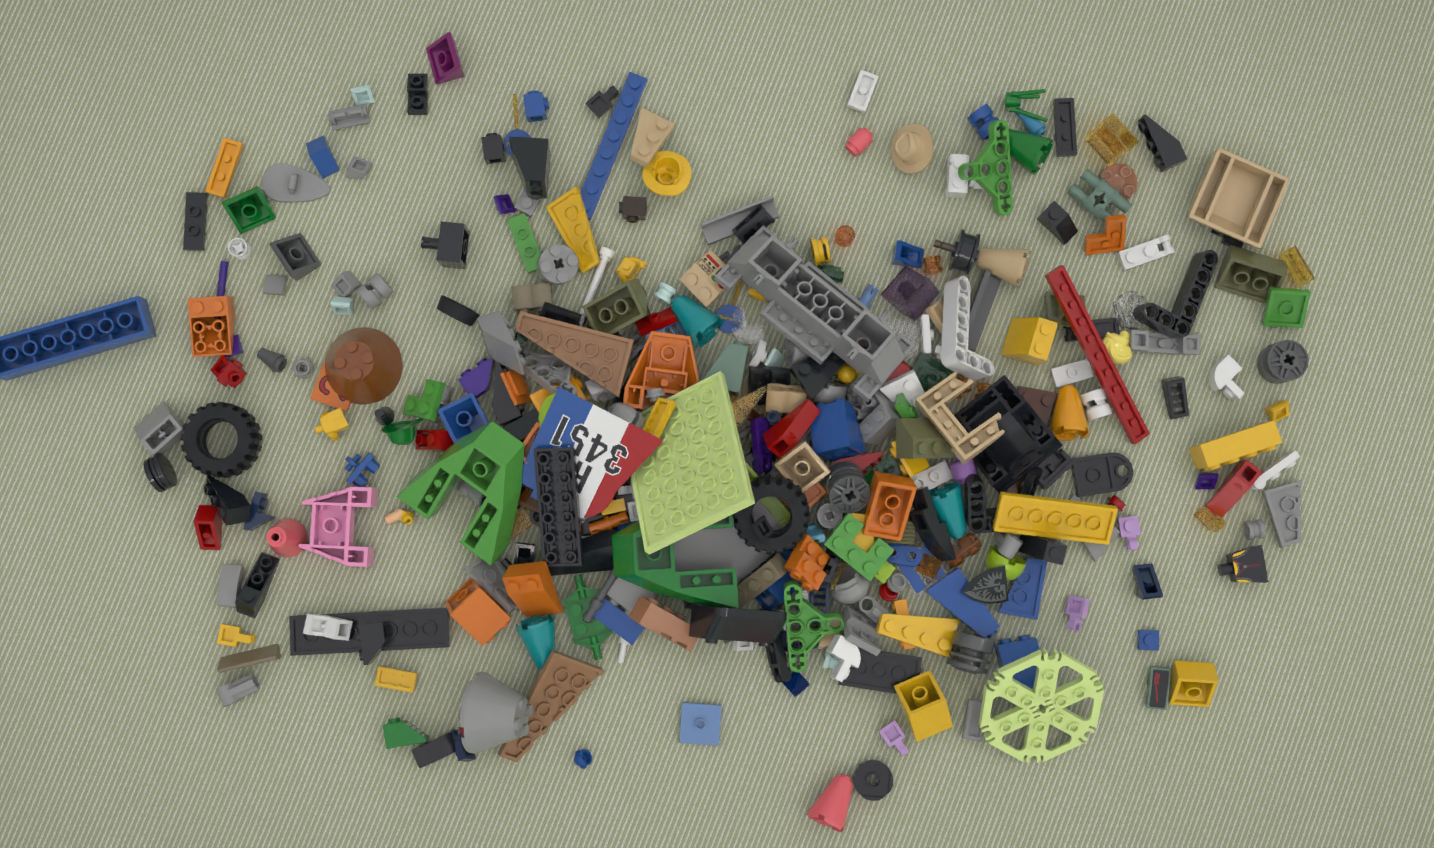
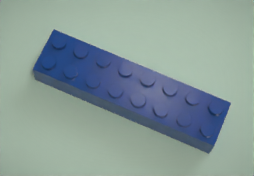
M136 296L1 336L0 379L5 381L156 337L147 299Z

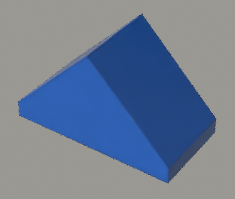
M324 135L306 143L309 156L322 178L340 171Z
M897 240L894 245L892 265L922 268L924 249Z

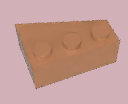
M640 596L628 617L691 652L698 638L689 636L690 623L685 621L686 616L678 611L675 614L671 613L673 609L665 604H662L661 607L658 606L660 602L650 596L648 599Z

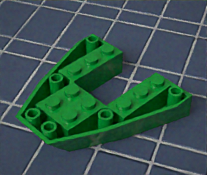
M733 514L701 530L733 528ZM639 520L612 535L614 576L660 595L704 606L739 609L736 568L675 572L674 543L654 553H646Z

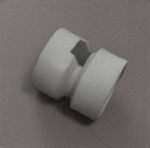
M378 273L369 279V284L364 283L356 290L372 309L381 303V298H387L394 292Z
M826 503L817 509L815 519L820 527L831 529L839 524L843 514L837 511L831 503Z

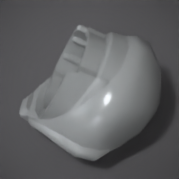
M839 561L829 583L830 596L837 603L847 605L856 603L866 596L871 582L845 561Z

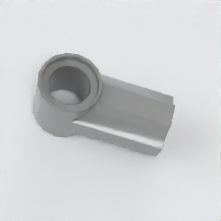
M464 480L457 487V490L464 496L473 500L478 506H482L486 499L485 495Z
M994 533L995 542L999 546L998 552L1009 559H1013L1023 542L1012 535V533Z
M866 595L863 599L856 602L857 609L876 624H878L880 614H891L871 596ZM865 599H868L871 603L867 610L862 608V602Z
M250 674L238 681H232L220 686L216 691L223 707H226L260 688L257 678L254 674Z

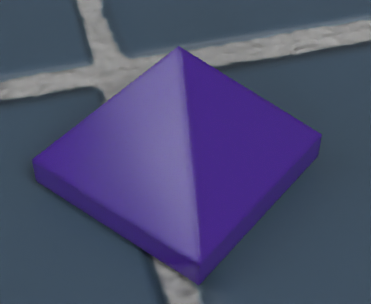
M509 194L494 196L496 210L500 214L516 212Z
M1202 472L1198 474L1195 490L1215 489L1219 476L1218 473Z

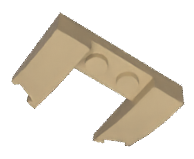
M954 372L916 398L915 405L926 419H930L950 444L953 453L964 465L1001 437L1005 431H999L997 420H1001L999 412L970 433L964 429L946 405L973 385L974 381L969 378L967 383L956 379L957 372Z

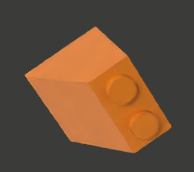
M472 578L467 580L444 602L450 616L482 646L492 641L495 634L500 629H504L509 624V620H511L509 613Z

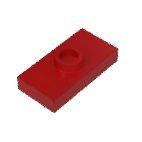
M670 307L658 313H652L635 323L640 335L644 336L651 333V331H656L676 323L677 320Z

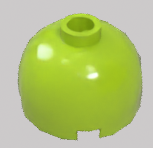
M991 546L986 557L987 569L1005 565L1006 580L1017 579L1027 565L1025 560L1017 554L1013 559H1009L998 552V546Z

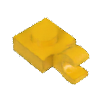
M221 624L217 644L238 647L239 642L254 643L256 635L241 633L242 627Z

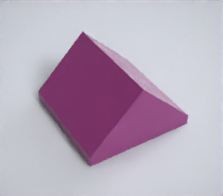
M447 32L426 48L436 84L465 77L456 43L451 32Z

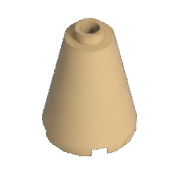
M982 248L976 260L977 267L984 271H990L992 275L1020 288L1022 284L1019 283V280H1024L1030 259L1026 258V254H1030L1031 251L1028 249Z

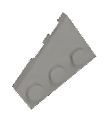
M1302 480L1262 491L1279 547L1301 542L1300 487H1302Z

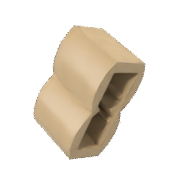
M767 384L765 411L770 412L774 410L778 411V414H789L806 400V394L800 385Z

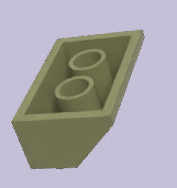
M1230 245L1222 260L1215 288L1266 303L1269 288H1280L1287 276L1286 262Z
M633 279L582 306L593 330L613 335L647 316V295L639 279Z
M929 418L896 419V459L956 457L951 450L950 444Z

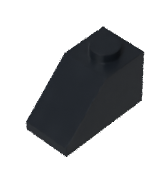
M1055 201L1037 218L1063 245L1078 232L1069 214Z

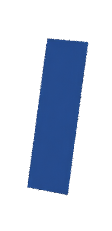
M604 598L600 610L597 609L593 617L633 645L645 628Z

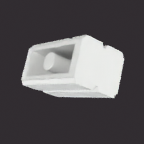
M950 154L947 158L945 197L964 198L967 195L968 181L960 179L958 169L961 164L969 162V155ZM967 166L966 169H965V175H966L967 177H968L969 166Z

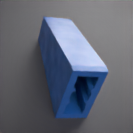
M955 568L924 590L930 597L956 618L960 619L961 622L980 637H987L989 639L997 633L996 629L1000 626L985 604L972 600L962 593L969 581L959 568Z

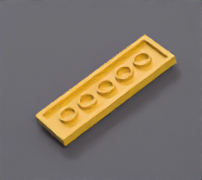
M1000 492L992 528L997 532L1109 545L1118 508L1112 505Z

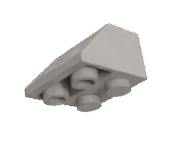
M162 402L134 427L139 440L152 455L167 452L180 440L181 434H185L186 430L183 429L184 423L165 402Z

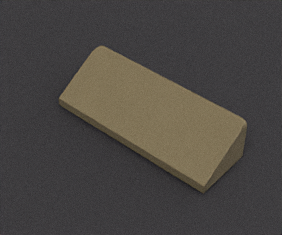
M269 645L221 657L217 671L223 673L280 659L279 645Z

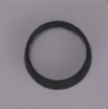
M441 295L437 306L438 310L464 324L473 326L480 314Z

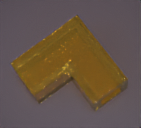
M1206 506L1201 507L1194 514L1211 533L1219 532L1227 524L1219 515H1214Z

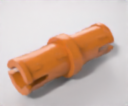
M623 511L616 515L604 516V519L588 523L591 535L602 531L613 530L617 526L630 522L626 511Z

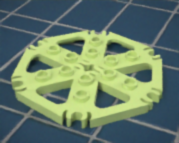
M1043 649L1042 652L1037 650L997 669L998 672L993 673L997 679L996 681L987 680L989 686H984L979 718L980 729L982 733L988 731L983 735L989 744L1022 762L1025 758L1026 762L1029 763L1032 756H1035L1037 763L1040 760L1042 762L1084 744V741L1088 740L1085 732L1090 731L1094 733L1093 727L1097 729L1104 694L1103 684L1101 681L1095 682L1100 678L1094 669L1059 650L1058 654L1057 650L1054 649L1051 656H1048L1046 649ZM1037 666L1033 689L1013 679V675L1028 667ZM1068 666L1082 674L1081 677L1056 688L1058 673L1061 667ZM996 697H1003L1017 705L999 715L990 717L992 702ZM1087 697L1093 698L1089 718L1084 719L1065 708ZM1040 704L1043 705V707H1044L1043 709H1040V708H1039V705H1040ZM1049 724L1071 736V739L1053 749L1045 748ZM1027 725L1024 744L1021 749H1016L1002 741L1004 735Z

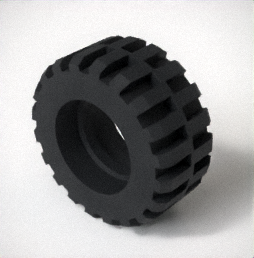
M211 402L206 404V407L200 406L197 408L196 414H190L188 417L190 422L188 424L184 423L183 429L186 430L185 434H181L180 440L184 441L181 449L182 452L187 454L185 459L187 462L192 463L191 466L195 470L213 477L231 478L233 475L238 476L242 474L243 470L250 469L252 461L256 462L258 459L256 453L257 451L261 452L262 449L259 441L263 439L262 434L258 432L261 429L259 424L255 423L254 416L249 414L247 410L225 402ZM220 422L232 424L238 435L236 448L225 458L213 457L206 445L208 432L214 425Z
M765 474V477L760 478L758 476L753 478V481L750 483L755 504L765 497L780 498L789 506L790 519L786 526L773 531L772 535L760 543L751 528V524L754 523L752 511L755 504L733 514V524L738 531L737 535L740 539L745 540V544L748 547H755L757 552L764 550L766 554H772V551H777L779 554L783 553L786 548L792 549L796 542L799 543L803 539V534L808 529L810 511L806 495L803 494L802 488L799 485H795L790 478H782V475L771 476V474Z

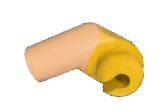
M402 508L384 516L388 525L397 520L404 522L406 525H410L414 521V515Z

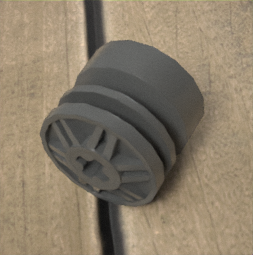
M1283 340L1267 346L1260 352L1257 359V368L1259 374L1266 381L1273 384H1282L1301 377L1308 368L1309 358L1307 351L1301 344L1293 340Z
M846 461L831 466L829 468L831 472L824 477V486L831 505L842 513L860 511L868 503L871 493L862 469L857 464Z
M954 631L952 644L960 648L959 651H949V654L957 656V660L947 659V664L964 672L987 674L988 669L980 667V664L990 665V661L982 658L983 654L993 653L995 641Z

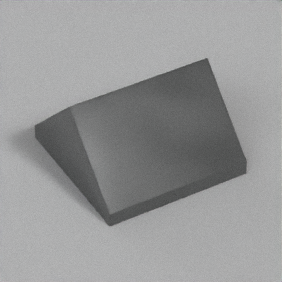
M301 233L269 244L290 277L296 281L322 265Z

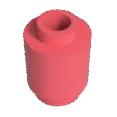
M859 128L847 140L845 148L856 157L873 142L871 138L873 134L867 128Z

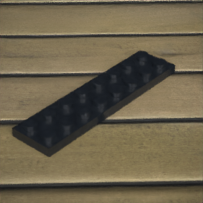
M447 607L322 614L353 621L349 641L303 634L307 615L289 616L291 656L359 652L361 641L358 642L356 635L359 625L385 621L389 641L382 651L450 647L449 612Z

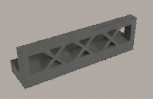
M987 270L981 276L970 306L968 350L975 352L1002 280L991 276V272Z

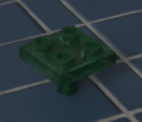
M923 352L919 353L910 371L914 369L924 392H927L954 373Z

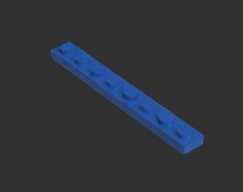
M632 72L628 74L581 190V196L589 220L592 219L648 81L647 78Z

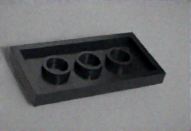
M858 647L861 656L859 667L850 666L848 677L845 680L843 679L842 682L838 681V685L896 694L894 685L920 675L922 657L881 651L875 656Z

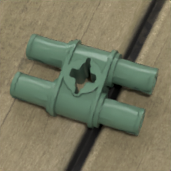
M1088 168L1080 178L1093 188V192L1087 194L1076 184L1067 192L1080 203L1081 208H1085L1095 219L1099 218L1104 223L1106 216H1114L1107 210L1106 206L1112 203L1124 214L1132 207V204L1120 195V190H1116L1105 181V178L1100 179ZM1105 193L1104 202L1100 201L1095 205L1097 199L1095 195L1100 196Z

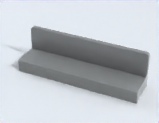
M773 195L702 222L701 229L707 244L711 245L734 236L735 234L732 230L760 204L774 220L779 218Z

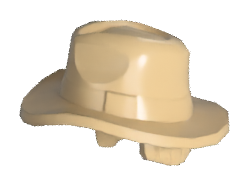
M910 124L900 128L893 136L891 143V155L897 168L907 174H915L923 171L930 164L934 153V144L929 129L921 124Z

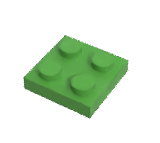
M1270 287L1262 324L1264 326L1303 328L1311 294L1310 290Z

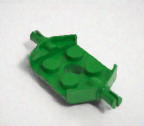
M579 574L578 577L575 575L573 577L576 583V590L563 601L573 634L574 644L591 647L595 660H598V656L599 659H603L600 649L601 644L613 631L596 618L591 623L583 619L584 613L590 607L591 600L597 596L600 590L586 587L583 583L582 574Z

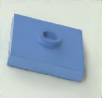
M682 702L679 743L719 746L722 705Z

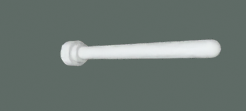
M601 246L598 253L601 263L596 269L582 306L593 300L607 262L613 259L615 251ZM581 308L579 313L582 314L580 326L583 327L587 316L583 308Z

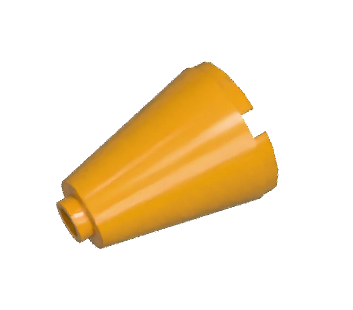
M1064 385L1058 390L1050 426L1051 432L1058 440L1073 441L1076 436H1081V439L1089 436V427L1079 391L1073 385Z

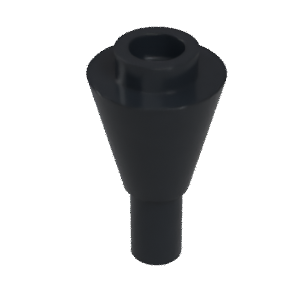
M384 406L375 411V419L380 425L386 426L393 422L395 415L391 408Z

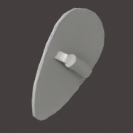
M275 164L269 167L262 178V188L265 194L278 202L314 201L327 196L331 191L328 184L317 175L288 164Z

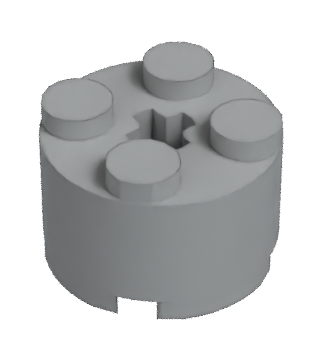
M554 244L546 248L539 255L536 263L540 278L546 283H551V285H561L568 282L575 276L578 270V257L572 249L565 245ZM559 261L561 267L558 269L554 268L555 263L553 262Z

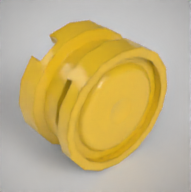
M826 236L821 237L819 240H816V238L810 239L812 257L815 259L814 265H820L822 262H825V264L831 263Z

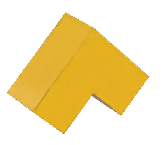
M624 498L611 501L608 507L601 512L602 516L627 511Z

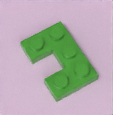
M847 513L823 545L864 578L871 581L893 553L894 549L877 537L866 552L862 550L852 540L864 525Z

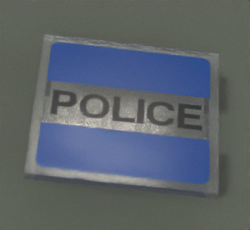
M925 544L918 547L922 553V561L918 566L895 565L906 578L907 584L916 597L949 575L941 562L933 556ZM910 553L908 557L910 559H915L916 555L914 553Z

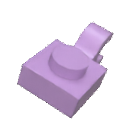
M1138 516L1117 518L1118 530L1120 531L1119 537L1126 538L1127 551L1138 549V543L1135 536L1141 535Z
M1069 595L1065 614L1070 615L1067 629L1081 631V618L1086 619L1090 599Z
M895 720L878 730L889 748L895 745L901 756L909 752L902 742V739L906 736Z

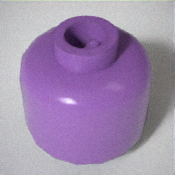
M955 457V462L950 464L953 481L959 482L960 485L964 484L965 478L968 475H978L973 459L963 465Z

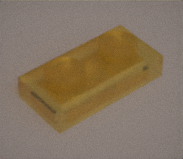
M1296 245L1279 254L1282 261L1286 262L1287 268L1299 288L1315 279Z

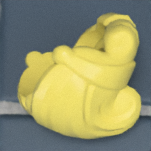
M1125 330L1121 331L1119 335L1107 332L1105 334L1106 337L1102 341L1113 363L1125 364L1130 361L1132 357V351L1129 347L1130 333Z

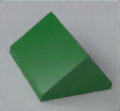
M258 186L222 202L223 207L240 234L276 219L265 192Z

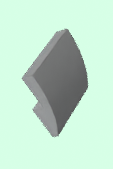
M846 606L843 617L845 640L877 656L881 652L877 640L880 634L875 633L877 624L866 615Z

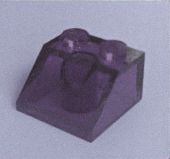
M905 266L881 293V296L903 315L916 321L940 292L929 278Z

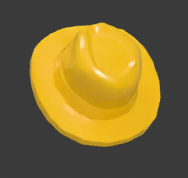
M659 151L647 168H643V182L649 190L658 195L678 196L687 189L690 183V164L684 156L678 153Z

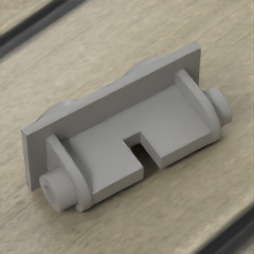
M367 104L329 111L328 120L331 122L332 130L370 123Z

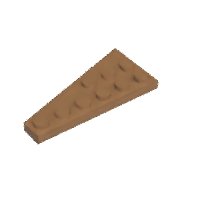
M520 311L515 328L517 332L609 392L620 397L634 340Z
M552 649L527 696L528 703L533 706V713L528 721V735L502 744L498 751L499 756L517 762L534 745L533 742L541 734L544 735L548 731L551 723L557 721L578 700L577 697L584 689H588L592 685L591 682L598 675L601 676L605 672L603 668Z

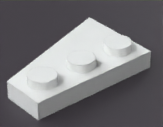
M914 369L885 382L879 388L894 404L896 395L903 393L909 404L915 407L918 417L925 418L915 405L916 398L925 392Z

